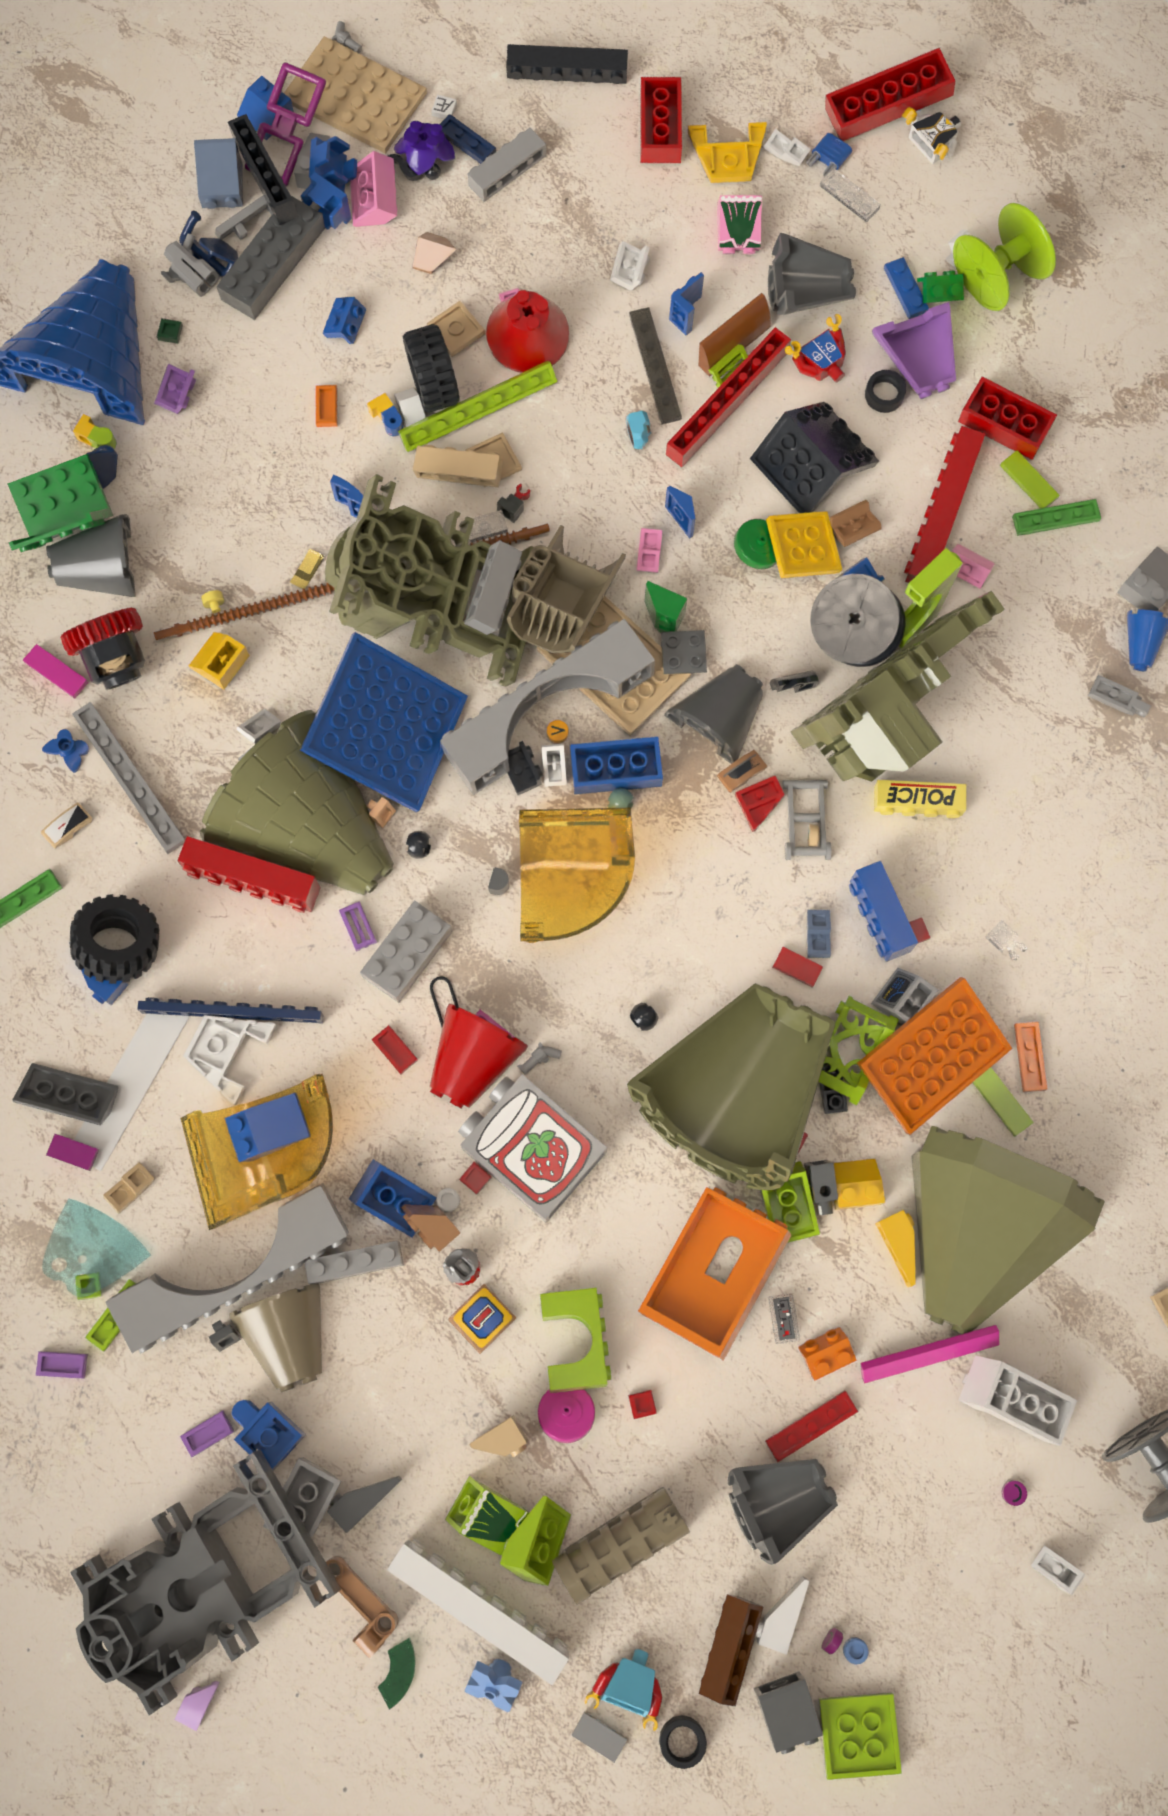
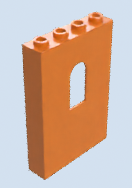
M706 1187L638 1312L724 1361L789 1241L791 1233L787 1230L788 1226L777 1219L772 1222L766 1219L767 1214L758 1209L751 1211L746 1208L747 1204L737 1198H734L732 1201L726 1197L727 1194L716 1187L713 1190ZM728 1237H736L741 1240L743 1250L726 1283L723 1284L706 1275L705 1272L722 1241Z

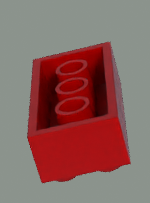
M641 77L640 163H681V77Z
M982 376L965 404L958 422L973 430L985 433L986 437L1014 451L1018 450L1021 455L1033 460L1051 429L1057 414Z

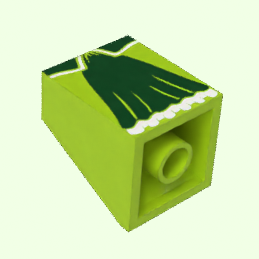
M469 1476L445 1520L459 1534L502 1556L508 1539L529 1512L522 1506Z

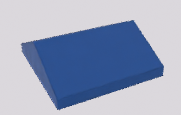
M669 486L666 491L665 508L690 539L693 537L696 519L692 496Z

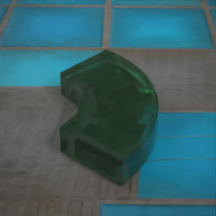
M410 1637L388 1650L390 1670L386 1679L378 1685V1689L389 1710L405 1696L414 1677L416 1658Z

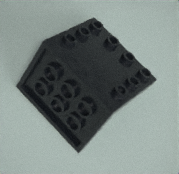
M825 402L784 412L750 457V460L798 513L814 512L840 478L873 468L879 462L875 457V453L861 442L859 435L853 433L848 428L846 421L839 418L833 411L832 406Z

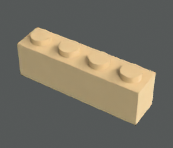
M429 444L417 446L413 471L417 478L498 488L503 469V461L497 453L486 452L484 454L471 449L459 451L452 447L441 449Z

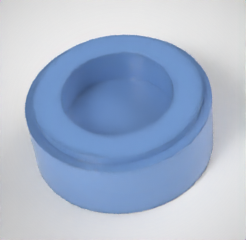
M857 1637L850 1638L843 1646V1654L850 1663L857 1665L866 1661L869 1650L862 1639Z

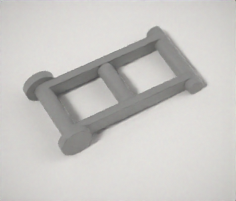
M783 780V789H787L789 820V842L785 843V860H791V856H825V860H831V842H826L824 789L828 788L827 780ZM793 789H818L819 813H794ZM794 822H819L821 847H795Z

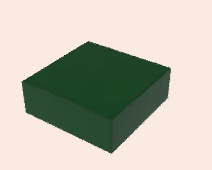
M161 318L156 336L158 341L178 344L183 327L182 322Z

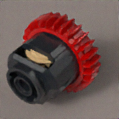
M130 607L107 613L79 624L61 634L60 638L65 651L70 656L80 654L92 683L97 685L103 683L105 689L110 690L142 677L139 669L144 666L145 659L134 633L140 631L143 624L135 608Z

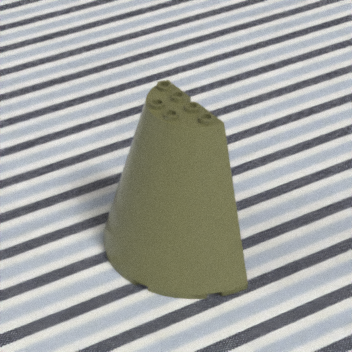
M756 983L628 1082L627 1087L632 1100L641 1104L642 1107L639 1112L650 1126L673 1148L677 1149L680 1146L681 1149L689 1152V1160L735 1184L737 1180L748 1182L747 1188L774 1190L782 1187L792 1175L835 1027V1021L826 1015H820L812 1011L808 1006L801 1005L796 1007L789 997L781 996L770 988L762 987Z

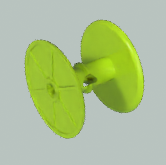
M1009 203L1001 210L998 218V229L1003 245H997L994 251L980 238L967 234L958 237L953 246L954 264L957 273L963 274L965 288L979 304L992 311L1002 310L1009 301L1010 286L1005 269L1010 270L1012 268L1011 265L1015 264L1027 276L1042 280L1053 274L1056 265L1054 246L1046 228L1031 210L1018 203Z

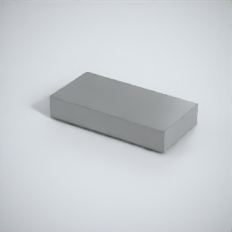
M586 1712L583 1713L572 1733L574 1738L614 1763L627 1741L626 1737Z

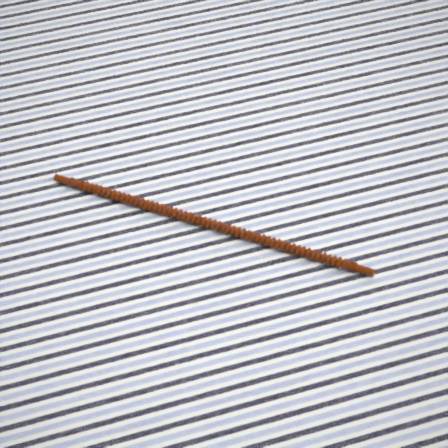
M548 523L529 529L524 527L518 532L513 530L512 534L506 532L505 536L503 534H500V537L495 535L494 539L488 537L487 541L485 539H482V541L493 545L500 540L511 545L512 542L517 543L518 540L527 541L532 536L550 532ZM321 583L320 587L315 585L313 589L311 587H308V590L303 588L302 592L297 590L294 594L293 592H290V595L285 593L283 597L278 595L276 599L275 597H272V600L267 598L265 602L260 600L258 604L257 602H254V605L249 603L247 607L244 605L240 609L236 607V610L230 608L229 612L224 610L222 614L220 612L217 613L218 615L212 613L211 617L206 615L204 619L199 617V620L194 618L193 622L187 620L185 624L176 623L174 627L154 632V637L156 640H160L174 635L179 637L189 631L193 633V630L199 631V628L205 630L206 626L211 628V625L217 626V623L223 625L224 621L229 623V620L235 621L236 618L241 620L242 616L247 618L248 615L254 616V613L259 615L260 611L265 613L267 609L269 611H272V608L277 610L279 606L284 608L285 604L290 606V603L295 605L297 601L302 603L304 599L305 601H308V598L313 600L315 596L320 598L322 594L326 596V593L331 595L334 587L328 583L326 585Z

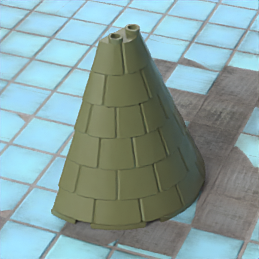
M313 710L300 712L283 721L278 729V733H267L230 771L232 774L231 781L219 786L204 813L202 822L206 828L200 830V837L202 841L315 876L318 881L336 885L361 895H365L367 892L371 893L377 887L379 879L391 873L394 863L383 839L380 837L374 820L369 816L368 808L355 780L300 751L317 714Z

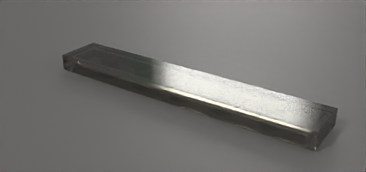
M650 308L630 311L629 318L661 425L680 421L682 419Z

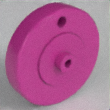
M549 1389L539 1402V1424L543 1432L554 1441L560 1443L579 1441L590 1432L594 1424L595 1406L593 1400L584 1389L550 1393Z

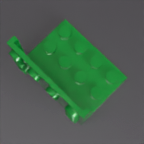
M89 454L7 483L29 535L27 538L8 542L12 551L19 549L22 553L40 548L52 542L53 538L58 536L62 538L73 534V531L77 529L84 530L105 524L104 519L113 516Z

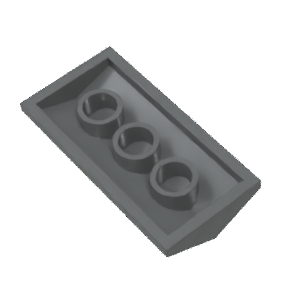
M31 1063L12 1100L14 1103L101 1126L112 1111L119 1087Z

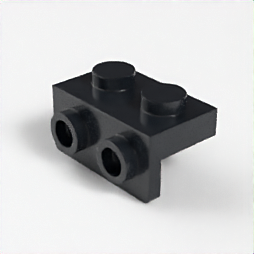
M523 741L519 742L518 747L508 751L510 771L507 774L517 795L542 785L541 777H543L539 765H534L531 759L534 758V754L530 746H525Z

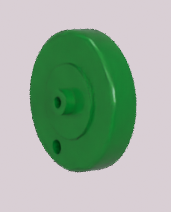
M751 519L744 522L734 536V548L738 557L746 565L755 569L773 567L777 561L766 520Z

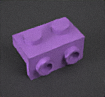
M168 364L154 404L176 414L182 408L186 409L190 399L187 396L188 390L192 391L196 379L193 378L195 371L191 369L188 373Z

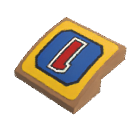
M483 1284L448 1318V1321L481 1354L515 1321L516 1317Z

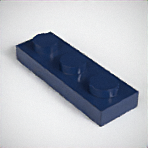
M451 114L440 123L448 141L481 164L489 155L496 153L495 146Z

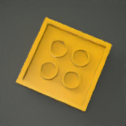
M827 511L768 516L766 522L781 578L836 574L843 570Z

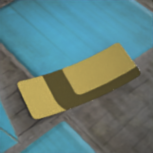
M309 549L290 583L305 589L324 556Z

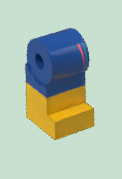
M386 393L368 402V411L373 418L376 416L380 417L388 435L398 436V431L403 429L402 418Z

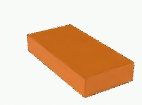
M337 385L316 386V427H338Z

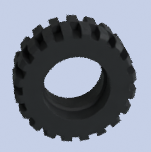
M431 324L405 332L403 335L404 348L423 409L426 412H433L456 405L460 401L458 385L448 349L439 326Z
M113 894L106 895V898H101V896L93 898L92 903L86 902L82 905V910H77L70 926V954L72 959L75 960V965L79 970L84 969L86 976L89 978L95 976L96 981L102 983L104 980L109 981V984H116V981L126 983L130 982L132 977L134 979L141 977L142 971L147 972L157 957L160 929L159 924L156 923L157 918L154 913H149L150 908L145 904L140 905L139 900L135 898L127 899L126 895L113 897ZM119 928L132 934L136 941L125 949L110 950L97 944L93 937L102 930Z

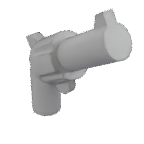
M338 21L332 40L339 42L343 46H348L354 52L360 53L362 46L351 39L349 32H344L345 23Z
M540 1042L538 1048L531 1053L532 1057L523 1065H518L517 1067L526 1075L537 1063L548 1062V1056L560 1059L562 1050L543 1046Z

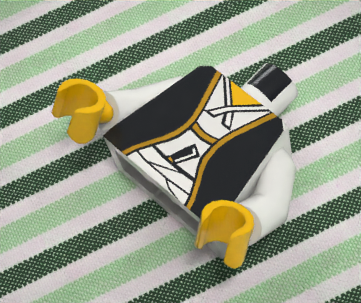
M908 107L902 114V117L907 119V125L912 124L909 134L910 140L932 164L939 159L943 160L944 158L952 157L957 145V128L961 126L959 118L953 116L947 119L941 112L918 115L913 108Z

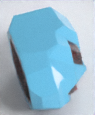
M638 411L630 413L626 417V424L634 449H643L651 434L650 421L647 412Z

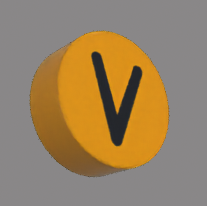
M554 720L547 726V737L550 741L562 743L567 739L569 730L565 722Z

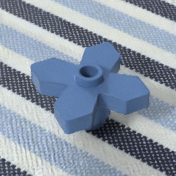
M495 1659L489 1666L477 1661L465 1692L476 1698L486 1697L493 1702L495 1707L510 1712L515 1697H517L522 1686V1681L511 1677V1666L504 1660Z

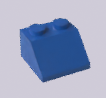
M260 76L248 87L237 113L238 117L247 114L256 133L259 125L263 122L272 126L276 116L275 113L267 109L274 85L263 76ZM281 91L276 105L294 112L291 99ZM266 133L264 139L267 141L272 135Z

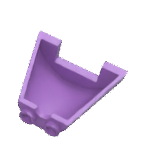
M949 302L932 307L918 317L897 324L891 321L872 329L875 339L917 395H919L920 399L931 396V392L938 390V393L950 389L949 384L956 381Z

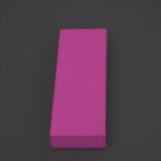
M37 644L23 659L25 664L74 699L88 684L84 677Z

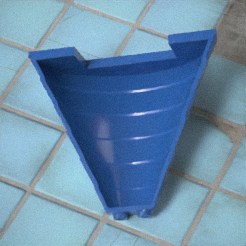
M99 259L98 263L81 277L75 285L61 294L56 301L0 347V386L25 393L28 385L22 374L92 393L104 415L144 425L134 278L129 274L130 269L125 265L120 264L116 266L106 260Z

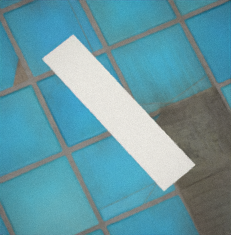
M145 1015L107 1083L119 1087L110 1115L101 1126L84 1121L74 1138L77 1142L99 1149L92 1167L99 1171L103 1169L190 1016Z

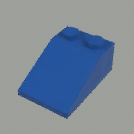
M297 1093L245 1109L225 1118L239 1162L254 1161L311 1137Z
M373 1159L350 1195L349 1200L413 1238L416 1232L403 1218L406 1213L401 1207L405 1204L433 1205L437 1197Z

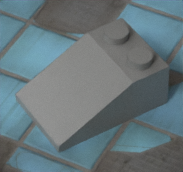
M1157 546L1124 582L1117 593L1138 609L1159 611L1168 600V554Z

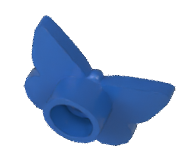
M62 729L58 732L57 739L47 742L42 747V751L52 755L60 754L67 767L73 773H76L82 762L80 756L89 752V746L82 740L74 741L71 733L66 729Z

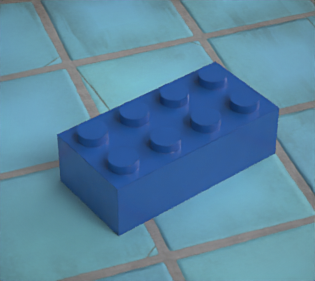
M658 737L570 745L574 795L609 792L616 788L631 790L662 787L663 774Z
M878 861L856 870L850 880L849 889L852 896H856L859 901L858 909L862 917L865 916L868 921L867 929L870 936L875 937L878 943L876 949L881 958L884 957L885 961L888 962L910 953L918 944V941L882 862Z

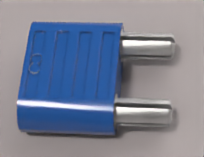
M826 133L812 150V156L806 163L809 167H812L818 159L828 166L823 175L829 177L852 153V148L833 134Z

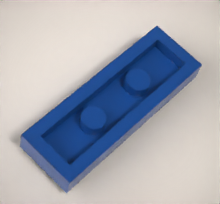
M904 257L886 263L884 270L908 319L923 315L929 310L927 303H923V295Z

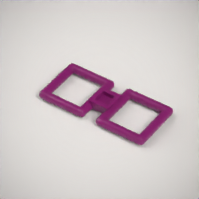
M284 62L281 66L267 104V109L276 114L273 124L271 126L263 122L259 125L257 131L261 142H263L265 134L268 133L294 145L283 176H280L285 186L289 184L298 155L304 144L301 138L293 135L297 123L305 127L311 125L326 86L324 78L287 62ZM288 73L316 84L305 117L276 105ZM245 163V169L247 171H250L247 164Z

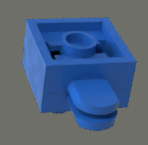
M241 1400L232 1408L233 1418L244 1428L234 1440L249 1455L257 1451V1449H261L273 1471L306 1435L273 1402H267L260 1410L250 1400Z

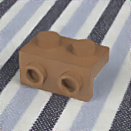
M867 500L830 517L833 535L844 547L882 529L881 522L870 512Z

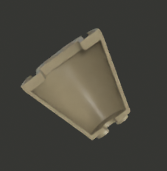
M318 1283L306 1285L301 1290L295 1288L241 1307V1311L237 1312L236 1310L229 1313L231 1322L276 1389L280 1388L281 1392L295 1388L293 1383L302 1380L303 1384H307L317 1380L316 1375L322 1373L320 1285Z

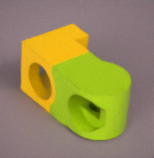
M85 414L81 416L73 430L77 440L94 448H98L101 445H110L114 449L116 448L117 442L110 429L97 427L94 425L91 417Z

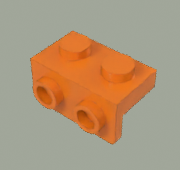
M840 1327L828 1330L825 1334L815 1339H810L798 1347L814 1381L857 1361L849 1339Z

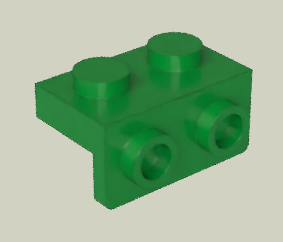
M944 271L942 276H937V272L924 273V277L917 278V282H923V303L964 300L963 274L955 275V271Z

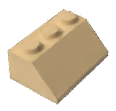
M513 1415L469 1445L472 1449L505 1457L511 1454L512 1457H515L527 1448L525 1444L528 1442V1438Z

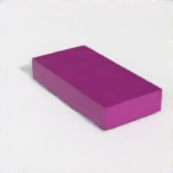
M54 1134L46 1156L91 1171L99 1149Z

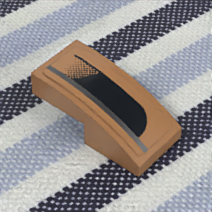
M752 750L721 771L717 777L731 793L746 784L752 777L763 772L767 765L758 753Z

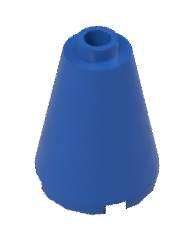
M1138 609L1137 614H1132V610H1129L1127 612L1129 664L1134 666L1133 670L1145 672L1147 668H1152L1166 636L1168 618L1163 617V612Z

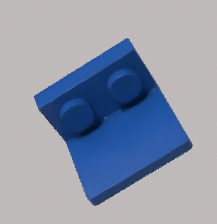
M702 272L697 276H692L685 286L681 289H676L671 295L669 320L684 335H688L692 331L695 310L693 304L702 297L704 274Z

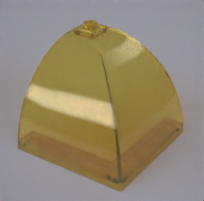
M631 807L519 810L521 866L520 942L536 943L538 941L564 939L578 935L599 924L619 905L632 880L635 866V850Z
M315 1074L301 1081L298 1085L251 1102L207 1113L197 1110L180 1118L209 1230L220 1228L308 1187L325 1165L332 1143V1108L323 1074ZM297 1093L311 1137L254 1161L239 1162L225 1118L245 1109Z

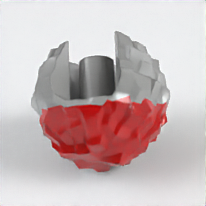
M470 1249L453 1250L443 1263L444 1273L450 1282H455L460 1286H468L470 1283H474L480 1273V1262L477 1254Z

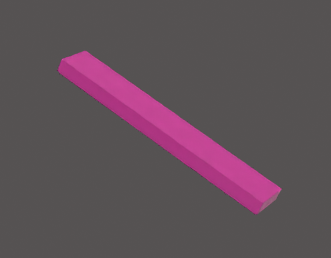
M997 1325L862 1362L860 1363L862 1379L865 1384L999 1346V1330Z

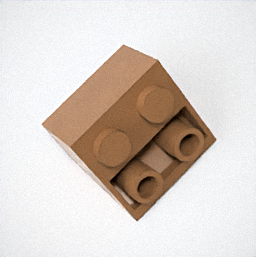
M405 1204L401 1207L406 1213L403 1218L415 1232L420 1230L417 1234L430 1249L435 1247L440 1252L461 1233L438 1206Z

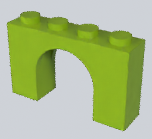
M597 1288L540 1294L543 1321L575 1319L582 1322L592 1336L591 1349L582 1360L575 1363L548 1366L550 1393L607 1387V1380H611L610 1365L605 1366L604 1356H609L607 1341L603 1342L602 1332H606L605 1318H600L599 1308H603L602 1294H597Z

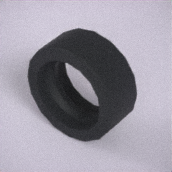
M880 370L875 372L869 378L866 385L865 399L867 404L873 410L880 413L895 411L904 400L906 383L904 378L895 371ZM881 382L892 384L897 389L898 395L892 400L880 399L874 394V386Z
M680 1715L672 1717L664 1724L659 1737L663 1757L675 1768L687 1769L694 1767L702 1760L706 1753L707 1741L704 1730L699 1722L689 1716ZM681 1726L693 1730L698 1741L694 1753L684 1758L674 1755L668 1745L671 1732Z

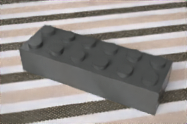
M293 196L291 197L294 201L298 218L279 225L274 214H272L216 286L220 299L253 320L261 313L325 229L322 213Z

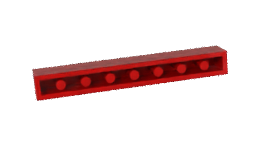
M775 327L667 442L666 456L680 467H683L787 355L785 348L790 346L791 339Z
M961 426L959 433L954 432L950 445H953L952 451H947L943 462L947 464L946 469L941 468L937 479L940 482L939 488L934 487L930 498L934 500L933 505H928L924 518H927L926 524L921 523L917 536L921 537L919 543H914L911 555H914L912 562H907L904 573L907 574L905 582L910 583L945 549L985 433Z

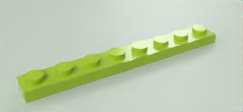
M546 361L454 406H450L399 430L398 433L405 450L410 452L416 449L417 446L427 444L558 382L551 362Z

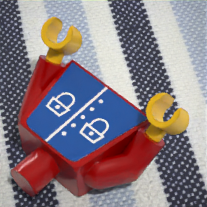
M839 314L834 315L836 319L835 324H833L831 317H828L826 320V324L832 327L833 330L827 329L802 347L798 341H793L791 345L794 347V350H792L791 346L785 348L786 354L793 355L792 360L801 374L815 378L818 381H822L830 376L835 383L845 376V373L840 369L843 366L846 350L842 329L838 327L842 322Z

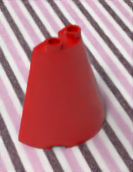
M449 1003L446 1008L429 1086L431 1087L430 1092L440 1098L443 1095L452 1098L449 1103L461 1109L463 1105L470 1108L526 1051L528 1045L516 1037L513 1038L508 1032L460 1007L456 1008L455 1005Z

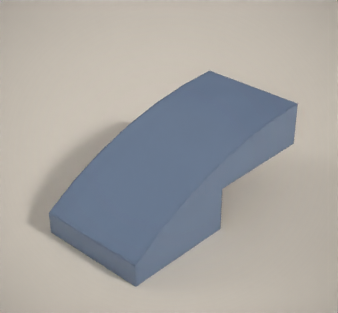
M807 910L808 958H830L831 956L830 910Z

